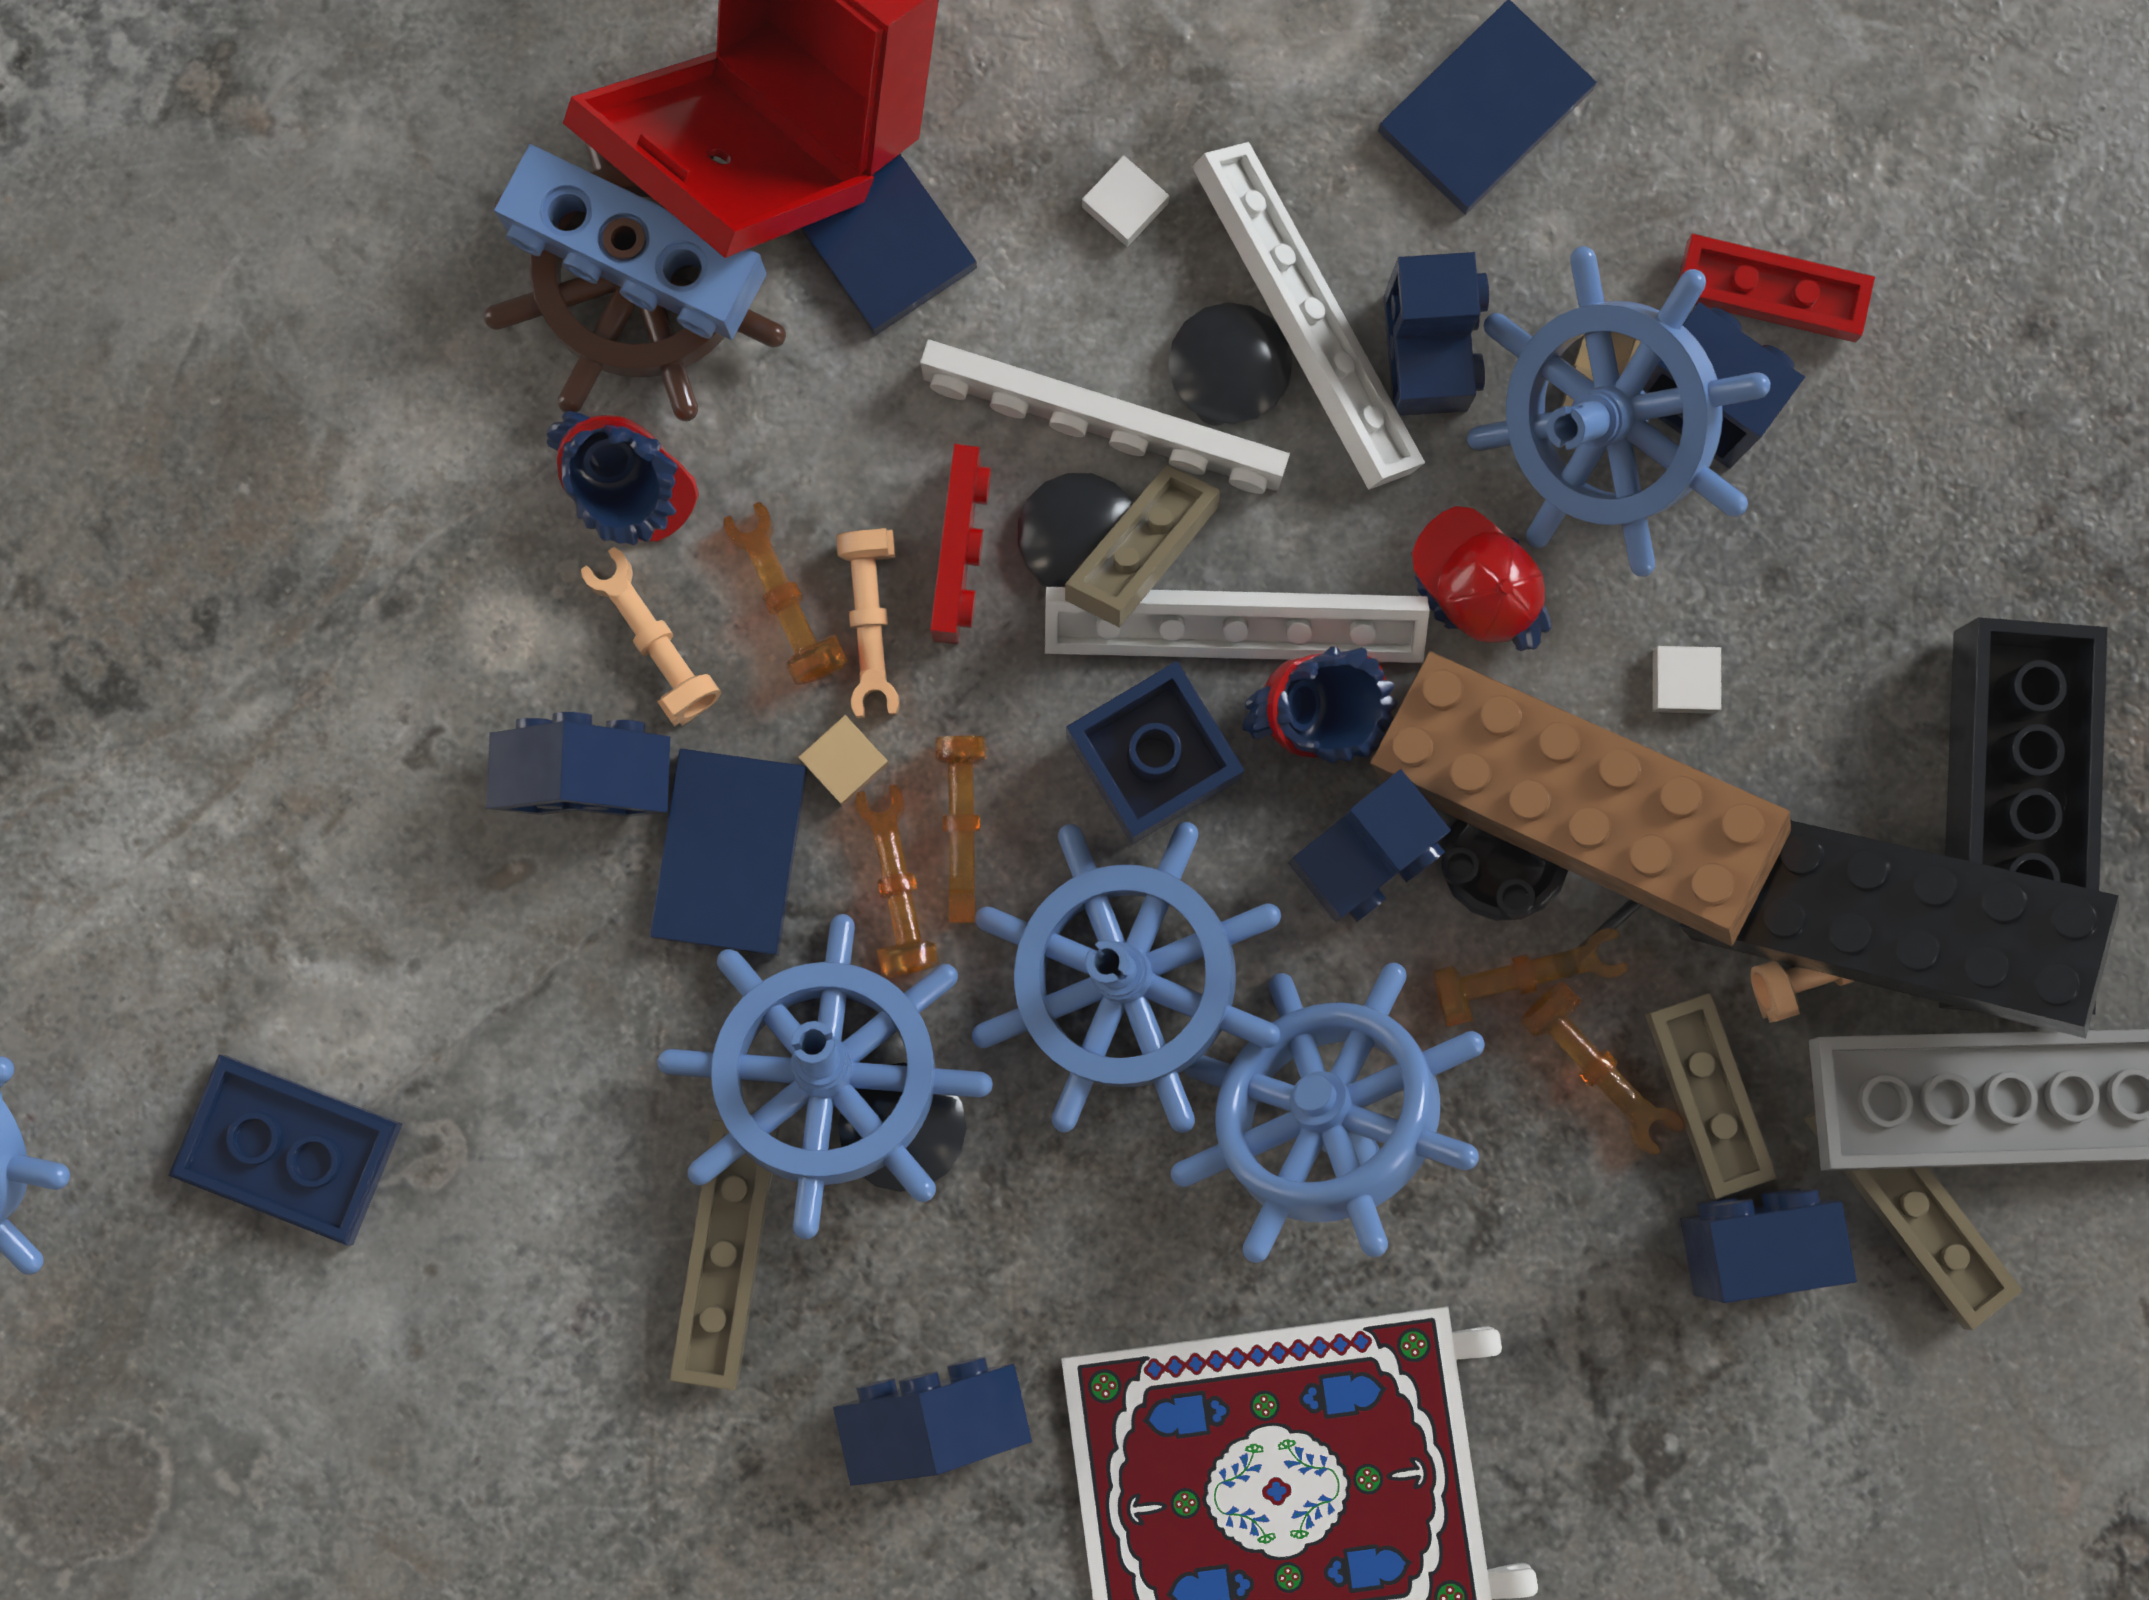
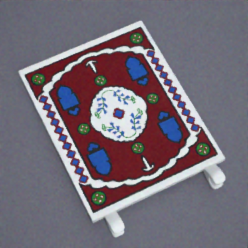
M1445 1306L1061 1358L1093 1600H1492L1534 1596L1537 1593L1538 1584L1536 1573L1529 1564L1516 1563L1487 1570L1456 1362L1457 1359L1482 1358L1500 1354L1502 1346L1498 1330L1485 1326L1452 1332L1449 1308Z

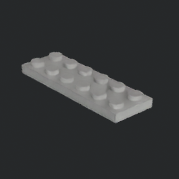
M2149 1029L2088 1030L2086 1039L2057 1031L1836 1036L1817 1037L1809 1040L1821 1171L2149 1161Z

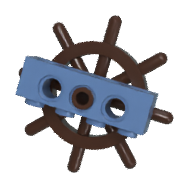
M585 143L594 170L591 173L529 144L505 191L496 199L494 212L508 232L505 236L506 239L516 247L531 254L530 275L533 292L489 306L484 313V321L491 329L500 330L540 316L545 318L560 342L579 358L558 397V405L563 412H579L601 370L626 377L662 376L674 415L681 421H691L698 413V405L685 369L686 367L709 354L724 337L733 340L736 332L742 333L772 348L779 347L784 343L786 332L782 325L749 309L767 275L759 253L747 249L724 258L663 206L642 198L651 196L587 143ZM789 232V233H787V234H784V235H782V236H779V237L774 238V239H772V240H769V241H767V242H770V241H773V240H776V239H779V238L788 236V235H790L792 232ZM562 265L569 272L576 275L577 278L561 283ZM693 266L701 269V274L695 282L675 274V272ZM613 293L593 332L583 326L568 309V307ZM635 306H639L650 343L627 344L617 342ZM666 309L678 314L676 320L685 327L683 330L674 334Z

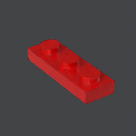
M1693 233L1687 240L1679 278L1685 271L1690 269L1701 271L1706 278L1705 289L1695 305L1701 302L1708 308L1716 307L1728 313L1855 343L1863 336L1875 276Z
M954 444L930 628L933 642L958 644L960 627L972 628L976 590H967L965 588L968 565L980 566L984 529L973 528L976 504H988L991 482V467L981 466L979 446Z

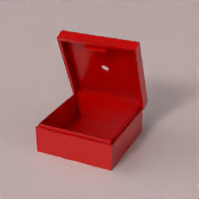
M719 0L717 48L715 52L572 96L563 124L719 254L727 258L864 203L875 178L872 175L919 139L939 0ZM709 156L719 157L723 159L727 164L717 163L713 161Z

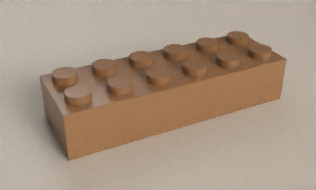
M1429 651L1370 763L1382 783L1402 769L1432 807L1730 946H1733L1791 832L1789 810Z

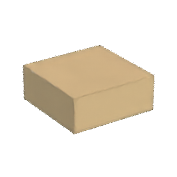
M846 715L798 757L842 806L849 802L889 765L888 760Z

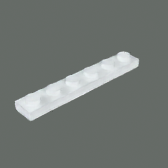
M1246 142L1204 153L1194 163L1192 168L1368 490L1412 474L1425 464V461L1250 143Z
M928 339L920 361L923 380L931 382L930 388L943 396L964 400L966 395L970 394L991 401L989 406L993 410L1009 417L1022 419L1025 418L1026 413L1049 419V426L1069 436L1084 437L1086 431L1110 439L1109 445L1126 454L1144 456L1146 450L1169 457V464L1186 473L1203 475L1206 469L1229 476L1228 482L1232 486L1250 493L1263 494L1266 488L1278 492L1290 453L933 340Z
M1046 587L1045 654L1292 660L1312 654H1322L1330 647H1338L1340 652L1362 647L1367 650V656L1377 659L1378 662L1423 663L1429 619V604L1427 596L1150 590L1119 628L1065 601V587Z

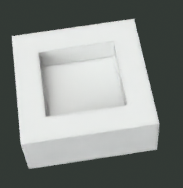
M1124 155L1082 198V208L1126 247L1169 204V195Z
M1657 646L1653 649V712L1716 714L1721 710V647Z

